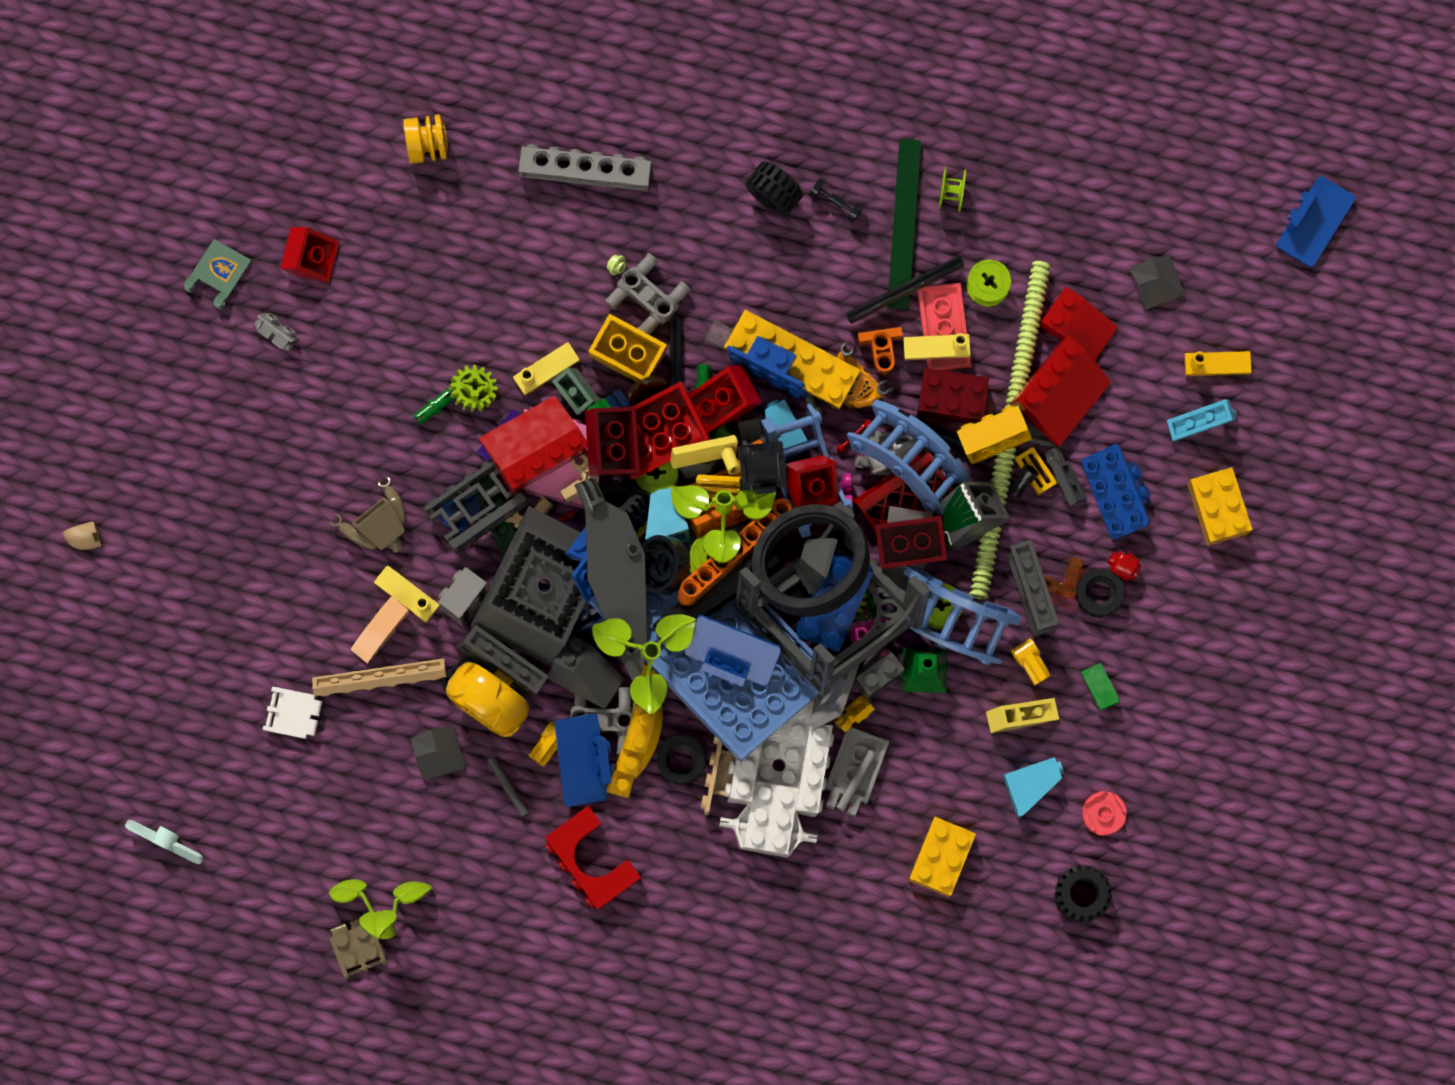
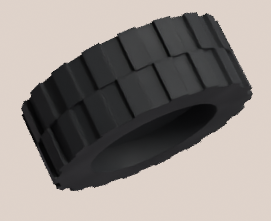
M1093 568V570L1087 571L1079 579L1075 588V599L1078 602L1079 608L1085 614L1098 618L1108 617L1115 613L1121 606L1125 593L1124 583L1120 580V576L1113 574L1111 570L1106 568ZM1096 582H1103L1110 588L1111 595L1105 603H1096L1089 596V589Z
M675 735L664 741V744L660 746L657 753V766L663 778L668 782H672L675 785H687L688 783H693L704 771L706 764L704 749L692 737ZM676 750H687L692 756V764L685 771L674 769L670 763L671 755Z

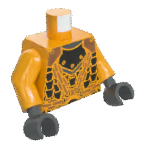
M846 341L841 346V351L837 358L860 369V374L844 403L849 408L853 406L856 408L871 406L875 400H880L884 394L891 393L893 387L886 391L884 384L888 380L878 383L851 355L856 351V346L849 351L846 348L849 341Z

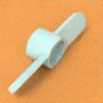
M128 820L125 824L128 830L193 863L201 864L203 860L201 854L177 842L180 837L179 835L161 826L155 832L133 820Z

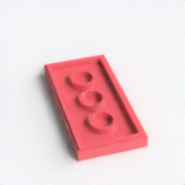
M961 282L926 286L917 291L923 336L967 334ZM970 357L926 359L927 368L954 371L971 369L972 367Z

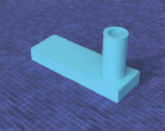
M1225 399L1167 420L1172 440L1178 441L1235 421L1237 411L1231 408L1229 399Z

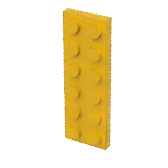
M744 310L724 349L726 350L729 345L747 354L756 337L760 336L790 351L797 358L787 375L803 382L807 393L840 410L860 374V369Z

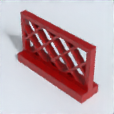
M923 449L909 466L921 476L923 470L933 462V458L929 452ZM939 468L933 474V480L928 481V483H932L931 490L933 493L935 485L942 484L945 481V477ZM893 472L853 500L875 532L874 521L879 523L887 522V520L883 519L885 507L893 506L927 512L924 509H916L917 496L915 493L904 491L905 482ZM952 487L949 488L948 492L945 493L939 502L953 491ZM889 494H899L897 506L886 504ZM903 494L914 496L912 508L901 506ZM874 505L881 506L879 519L870 517L867 510Z

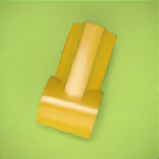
M1031 638L1011 649L1015 660L1020 666H1023L1034 686L1051 676L1039 656L1038 648Z
M554 720L543 731L542 738L528 755L543 767H545L557 750Z

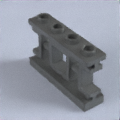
M491 459L481 465V469L475 473L470 472L462 479L463 481L458 485L453 484L449 486L439 498L434 497L426 503L427 506L424 507L426 514L432 522L443 517L452 529V532L444 536V538L456 555L528 505L527 499L522 492L518 491L512 495L511 492L505 490L497 479L501 475ZM490 476L495 486L485 492L479 482ZM479 492L489 506L471 518L461 503ZM501 492L507 502L497 509L491 499ZM454 501L459 511L449 517L442 507ZM465 517L471 527L460 534L454 524Z
M1032 540L1011 545L1009 547L1011 552L1007 554V559L1032 635L1037 637L1053 632L1054 626L1059 625V621Z

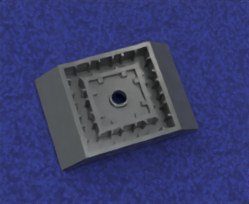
M528 506L471 627L477 625L495 639L550 666L565 646L586 602L583 600L572 578V573L580 562L569 558L566 553L581 532ZM542 579L547 580L549 583V589L546 592L540 591L538 587Z

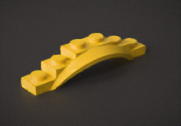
M644 664L642 676H646L648 665ZM652 669L650 676L656 674ZM634 702L626 738L614 767L611 783L607 785V793L629 798L633 781L645 769L658 744L663 720L662 705L655 713L648 714Z

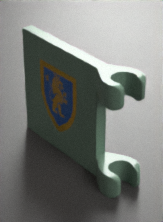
M214 239L192 274L185 281L184 289L192 293L199 280L216 289L220 293L216 296L213 303L217 309L221 310L252 261Z

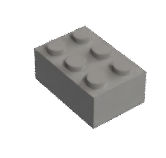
M466 567L463 571L459 569L452 578L453 584L449 589L445 587L438 596L440 599L438 603L443 613L462 627L466 626L479 609L489 589L487 582Z

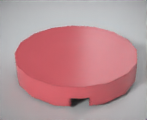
M1100 791L1093 794L1086 800L1082 808V818L1085 826L1097 835L1108 836L1116 833L1123 827L1126 820L1127 810L1124 802L1118 795L1111 792Z

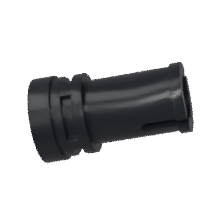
M1025 464L1019 473V477L1009 488L1010 493L1012 494L1016 491L1014 496L1020 498L1028 485L1033 483L1038 477L1039 472L1033 466Z

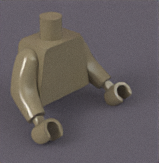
M386 476L388 482L386 485H381L378 480L379 488L385 493L386 498L383 497L354 520L352 525L345 522L344 518L338 514L336 516L340 519L339 523L333 524L330 521V524L351 541L371 550H375L378 547L380 550H383L389 546L396 553L404 547L399 536L405 532L406 515L400 496L392 486L390 478Z

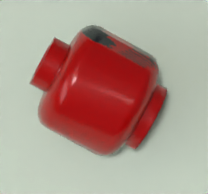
M1121 549L1117 553L1112 552L1107 561L1110 565L1109 570L1113 574L1120 576L1119 578L1122 581L1134 580L1142 566L1139 564V557L1126 549Z

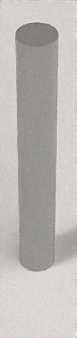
M868 751L836 806L840 811L844 812L877 754L873 751Z

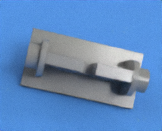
M271 313L259 314L257 316L259 319L253 325L256 327V331L267 339L272 334H275L271 342L283 351L289 352L293 347L291 342L300 339L295 335L296 332L292 328L280 324L278 318Z

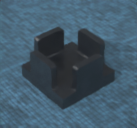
M782 441L738 446L742 491L754 490V494L777 492L776 487L787 486Z

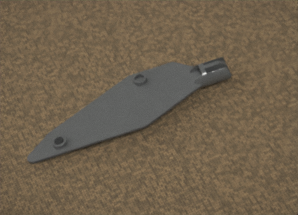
M593 476L589 480L586 479L574 485L586 514L587 579L604 619L618 618L624 620L632 632L631 638L627 642L644 645L647 643L645 553L628 514L605 501L595 476ZM626 646L621 658L633 681L636 677L642 676L645 659L641 656L640 649L631 647L632 651L630 653L627 649L628 646Z

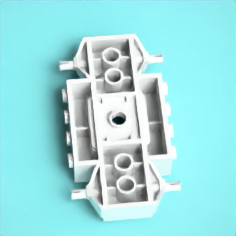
M818 696L742 762L736 757L734 761H730L728 774H732L731 783H726L724 796H728L727 802L747 806L737 819L721 817L719 826L734 830L739 849L788 858L800 842L806 841L816 844L817 839L813 838H817L818 834L803 831L798 815L816 817L818 812L821 813L823 806L821 794L822 791H825L827 778L824 776L825 770L829 768L830 764L828 751L829 747L833 745L834 734H831L833 726L824 724L813 729L808 725ZM775 760H782L784 762L785 768L783 771L778 772L773 769V762Z

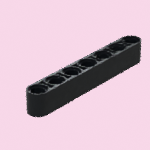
M776 547L773 549L769 559L768 574L778 569L786 561ZM752 555L737 565L694 604L689 606L679 604L660 617L653 624V628H656L661 619L670 615H687L696 620L699 615L708 617L736 598L739 571L747 567L753 573Z

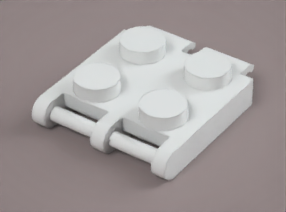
M272 687L273 695L271 704L267 707L269 713L266 726H263V731L306 739L307 735L315 736L318 721L311 719V716L319 717L322 701L315 700L316 696L312 694ZM277 693H280L276 708L274 706L276 702ZM273 712H274V713H275V717H274V721H273V726L270 727L271 720H272V715H273Z

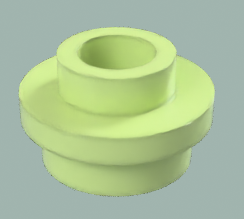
M613 255L607 263V270H609L611 275L616 276L625 270V257Z

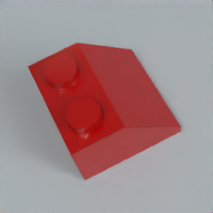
M291 227L280 269L296 276L328 283L340 241L308 227Z
M820 455L785 464L787 475L786 487L795 507L811 504L830 506L839 502L836 461Z

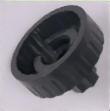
M663 535L649 537L641 545L645 553L646 591L658 594L675 593L679 590L682 582L688 577L691 566L688 550L684 543L675 537Z

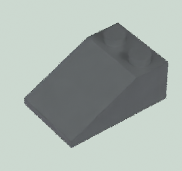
M573 634L570 635L565 646L553 661L547 678L603 709L607 708L624 680L590 643Z

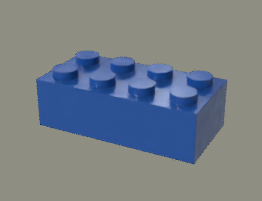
M834 551L827 578L810 598L822 595L835 588L849 572L853 558ZM869 565L868 574L859 591L846 604L823 615L801 617L796 628L798 637L816 644L821 643L824 647L839 652L873 576L872 566Z

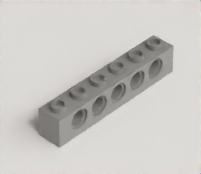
M529 144L527 147L522 146L518 172L519 177L648 191L651 161H648L645 157L630 159L621 154H614L613 157L604 156V153L601 152L585 154L577 149H571L570 152L561 151L558 147L540 149V146ZM545 158L548 160V163L545 166H539L537 161ZM561 161H568L570 163L564 169L558 166ZM583 163L591 165L588 171H583L579 167ZM609 165L613 170L610 173H603L601 168ZM632 168L634 173L626 176L623 174V170Z

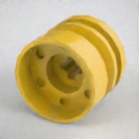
M440 114L435 115L436 125H431L430 116H426L425 126L420 125L418 117L403 119L410 164L424 163L425 152L430 153L432 161H436L435 151H440L441 160L447 159V134Z

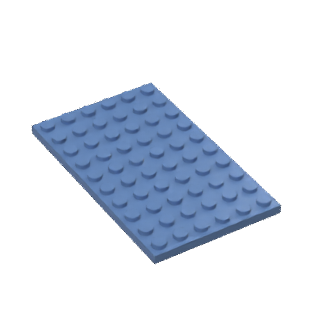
M687 523L689 528L690 541L685 542L684 545L687 548L689 554L691 546L693 545L695 540H697V538L694 535V531ZM688 589L684 590L687 594H693V592ZM646 591L647 642L653 641L657 643L661 640L657 636L653 624L660 617L681 604L677 598L678 591L672 594H658ZM592 596L588 603L604 618L595 596ZM736 598L708 616L767 640L735 607ZM768 604L764 606L762 610L794 643L800 644V650L812 661L813 651L798 637ZM664 643L661 644V653L658 658L653 660L654 663L651 668L656 674L663 676L667 686L740 762L819 695L798 671L788 664V661L781 654L778 657L770 680L765 686L748 679L745 680L743 687L739 685L733 686L722 678L710 677L701 670L703 661L686 655L685 649L679 652L670 651L665 647Z

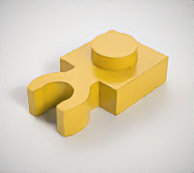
M860 695L844 709L846 713L837 717L834 721L839 728L841 727L846 732L855 721L859 724L875 709Z

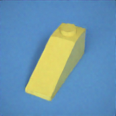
M1055 698L1000 706L986 712L991 733L1059 720Z

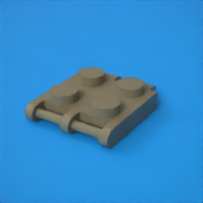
M360 918L350 921L351 930H348L346 924L331 929L333 937L329 939L345 980L350 979L349 976L361 971L365 973L369 971V968L381 963L383 965L387 964L379 940L363 930L359 923ZM380 957L379 960L366 965V962ZM358 965H361V966H362V967H359V968H357V969H354V970H352V971L347 972L348 969H351V968L356 967V966H358Z

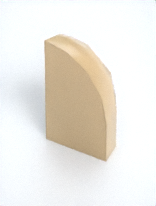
M94 521L69 528L63 532L66 542L76 549L88 550L102 546L98 527Z

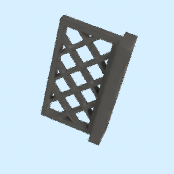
M477 625L473 626L471 631L455 646L492 673L499 670L513 680L511 686L527 697L531 694L535 696L548 678V675Z

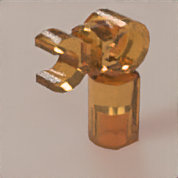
M1075 557L1069 558L1064 575L1066 582L1061 580L1056 582L1052 576L1045 575L1044 579L1051 584L1048 587L1049 593L1053 591L1055 595H1059L1067 600L1073 598L1077 590L1075 582L1079 581L1084 560Z

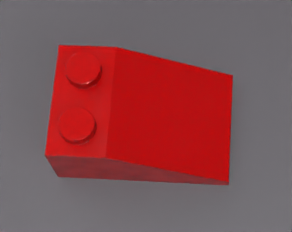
M1066 286L1040 324L1041 329L1060 341L1070 335L1086 349L1094 361L1118 328L1086 299Z
M742 365L728 366L690 393L707 434L745 415L762 403Z

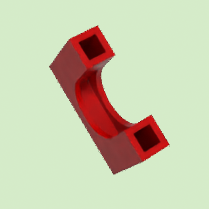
M587 806L545 837L547 843L544 845L552 855L556 853L561 859L557 863L565 873L569 871L574 878L571 882L578 891L583 889L587 895L584 900L591 909L596 907L599 911L640 881L641 877L629 860H626L613 871L601 877L588 876L577 867L575 862L577 846L584 838L602 826L591 808Z

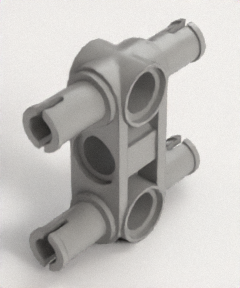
M650 253L637 266L631 267L623 273L622 278L617 282V288L605 299L607 305L613 310L616 309L626 296H630L650 315L637 328L648 335L659 324L662 325L673 317V314L679 307L678 303L691 291L685 283L680 281L669 295H665L650 282L646 275L658 263V260ZM630 277H634L638 281L633 286L626 283V280ZM663 305L668 306L670 311L667 314H661L658 311L659 307Z
M618 688L619 700L616 709L587 707L586 699L574 694V706L570 710V717L596 714L599 720L600 733H615L617 735V755H620L629 725L622 727L619 725L618 720L622 716H628L631 719L633 708L630 688Z

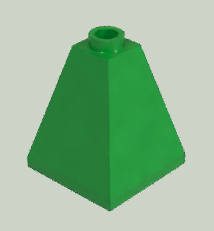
M903 648V668L905 671L902 676V692L947 693V649Z

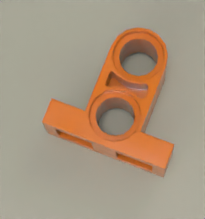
M902 327L858 333L859 346L871 345L875 371L881 376L889 375L893 371L895 364L892 341L902 340ZM877 339H884L887 345L885 347H878L875 341ZM880 360H887L890 363V367L884 369L878 363Z

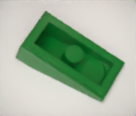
M1101 663L1081 671L1099 712L1120 703L1119 697Z

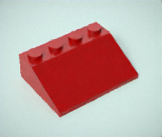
M1068 335L1057 344L1009 405L1019 406L1023 417L1056 446L1060 447L1111 381L1086 349Z
M679 382L632 406L636 407L640 473L629 476L633 481L670 462L672 448L710 440L685 383Z
M555 395L479 438V441L512 495L588 452L585 437Z

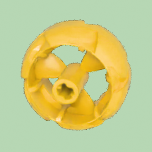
M467 662L461 665L448 681L446 687L448 698L472 718L501 737H509L517 732L529 713L527 701L510 687L513 680L499 670H496L493 675L476 663Z

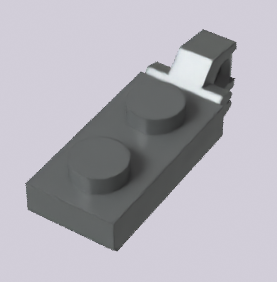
M1059 447L1045 452L1047 463L1052 467L1054 477L1060 484L1063 496L1069 505L1073 506L1087 501V497L1070 462L1065 461Z

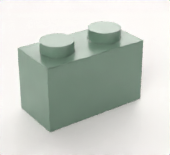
M568 367L552 381L574 412L579 416H585V410L593 403L600 401V398L578 369Z

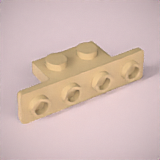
M716 736L714 737L713 744H718L716 753L711 752L709 765L713 766L712 774L707 773L705 787H709L708 795H703L701 808L705 809L704 815L707 816L710 810L712 794L728 797L724 796L726 783H731L732 774H728L730 761L735 759V756L730 751L721 750L722 742Z

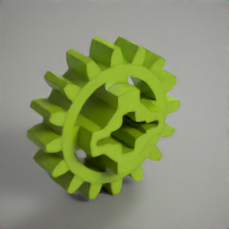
M466 365L463 371L458 369L456 376L453 375L452 383L449 387V390L453 391L451 398H457L455 404L459 405L462 403L463 410L470 407L471 412H474V409L477 407L481 412L484 405L489 408L491 401L495 400V393L498 390V387L494 386L496 379H490L491 372L484 373L485 367L477 370L476 365H473L472 369H469Z

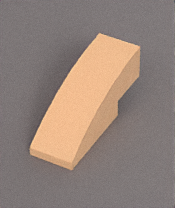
M391 596L350 650L368 664L410 613L409 610Z

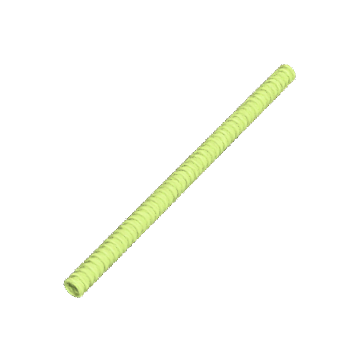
M1032 262L1033 268L1030 271L1032 275L1029 276L1031 281L1028 282L1030 288H1027L1028 294L1025 297L1027 299L1024 302L1026 307L1023 308L1025 314H1022L1023 320L1020 323L1022 325L1019 329L1021 333L1018 334L1020 340H1017L1019 346L1016 347L1017 353L1014 355L1016 358L1013 361L1015 366L1012 367L1014 372L1011 373L1012 379L1009 381L1011 386L1008 387L1010 392L1007 393L1009 398L1006 399L1007 406L1005 407L1010 406V402L1030 379L1028 374H1031L1030 367L1033 365L1031 363L1034 359L1032 354L1035 353L1033 348L1036 347L1034 342L1038 338L1036 337L1039 333L1037 328L1040 327L1038 322L1041 321L1039 316L1042 315L1041 309L1044 306L1042 302L1045 301L1043 296L1046 295L1044 289H1047L1046 283L1049 280L1047 276L1050 275L1048 270L1051 269V265L1047 262ZM1015 447L996 454L997 458L994 461L996 465L993 466L995 471L992 472L994 477L991 478V483L1003 506L1006 505L1005 499L1008 497L1006 492L1009 491L1007 486L1010 485L1008 480L1011 479L1010 473L1013 471L1011 466L1014 465L1012 459H1015ZM1000 526L986 533L979 540L981 542V545H978L980 551L977 552L979 557L976 558L977 565L974 566L976 571L973 572L975 578H972L973 585L970 587L972 591L969 592V595L973 596V598L982 600L989 598L987 592H990L988 586L991 585L990 579L993 577L991 572L994 571L992 565H995L993 559H996L995 552L998 550L996 545L999 544L997 539L1000 538L998 534L1001 532Z

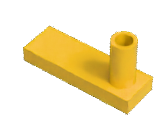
M1250 351L1184 354L1185 376L1250 375L1252 373Z

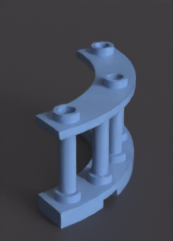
M875 400L871 406L876 418L861 436L851 432L847 434L853 451L865 454L888 467L911 488L925 511L943 515L944 510L939 501L954 483L961 484L971 480L967 470L959 458L954 459L949 452L951 449L949 445L931 428L912 415L909 417L899 412L900 408L880 400ZM882 423L895 427L882 445L870 440V437ZM904 432L917 442L901 460L889 449ZM924 447L934 457V460L924 473L919 476L909 464ZM941 466L947 478L937 491L933 493L926 483Z
M811 404L807 405L809 416L781 426L773 425L770 418L761 420L766 443L779 442L778 438L782 434L808 425L812 426L815 438L783 448L785 460L788 456L818 447L820 455L833 460L828 455L820 428L822 423L819 411L814 410ZM837 480L838 501H841L845 506L850 507L854 511L851 500H846ZM781 487L784 498L792 504L793 509L796 508L787 487ZM812 524L798 527L802 538L811 536L809 526H812Z
M907 566L904 574L910 579L916 576L930 590V597L927 602L922 626L917 630L912 626L909 629L934 641V645L941 649H952L977 658L986 665H991V663L1001 665L1002 660L993 653L1005 627L1009 623L1019 625L1022 617L1008 607L985 601L984 605L972 601L973 596L958 589H954L952 592L942 587L944 582L932 576L924 569ZM944 598L952 602L953 608L940 634L926 626L938 599ZM966 608L976 612V618L965 643H961L949 638L961 610ZM890 609L887 610V613H895V612H896L895 610H890ZM988 617L996 619L998 623L986 649L973 647L984 620H987Z

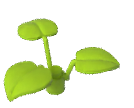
M695 485L671 487L672 504L677 513L682 517L696 519L700 517L702 511H708L714 504L715 510L722 514L721 531L711 530L703 539L705 552L718 563L731 561L740 550L741 540L738 533L733 530L725 531L726 514L732 511L733 505L738 510L743 509L744 515L750 519H762L772 510L776 492L754 494V490H741L736 498H734L731 492L721 490L709 503V495L702 487Z
M681 614L666 616L658 622L655 628V632L661 640L657 643L653 641L647 642L644 645L627 642L631 638L632 632L629 625L622 619L612 618L593 625L594 640L605 654L614 657L621 656L625 651V647L628 646L640 649L641 656L648 660L646 676L636 677L630 685L632 700L648 714L655 713L661 707L667 693V684L663 676L660 674L650 676L652 664L654 663L653 660L658 658L661 653V644L664 643L665 647L673 652L686 649L692 641L696 619Z
M350 879L342 881L332 887L328 894L332 900L339 903L350 902L360 896L369 910L368 913L359 919L360 926L368 934L379 940L380 938L390 939L396 935L394 923L397 920L398 903L410 904L416 902L433 889V886L417 881L405 882L399 885L393 891V895L396 897L394 899L393 911L383 910L374 912L366 895L363 893L367 885L361 880Z

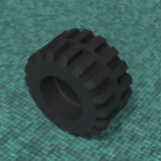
M762 161L745 182L748 191L758 202L781 216H788L804 196L799 184L789 174L776 165Z
M622 479L621 481L615 480L613 483H607L605 487L600 488L606 502L628 514L635 532L645 525V521L648 520L649 504L638 484H635L632 480Z
M1085 865L1075 866L1059 878L1055 886L1054 899H1056L1057 908H1060L1063 916L1066 915L1068 917L1067 919L1075 920L1079 923L1091 922L1102 916L1109 908L1113 895L1111 894L1112 886L1108 882V877L1104 876L1100 869L1097 870L1093 866ZM1078 881H1087L1095 888L1096 899L1088 907L1076 905L1071 898L1070 890Z

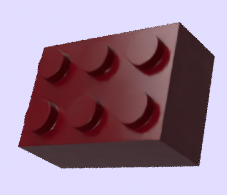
M924 368L917 416L973 424L980 422L985 413L989 377Z
M636 407L592 408L586 410L589 477L625 476L640 473Z
M941 515L875 524L881 569L947 560Z

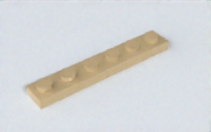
M437 659L313 677L314 696H329L334 693H350L361 689L371 690L375 687H393L403 683L414 684L423 680H439L446 677L445 660Z

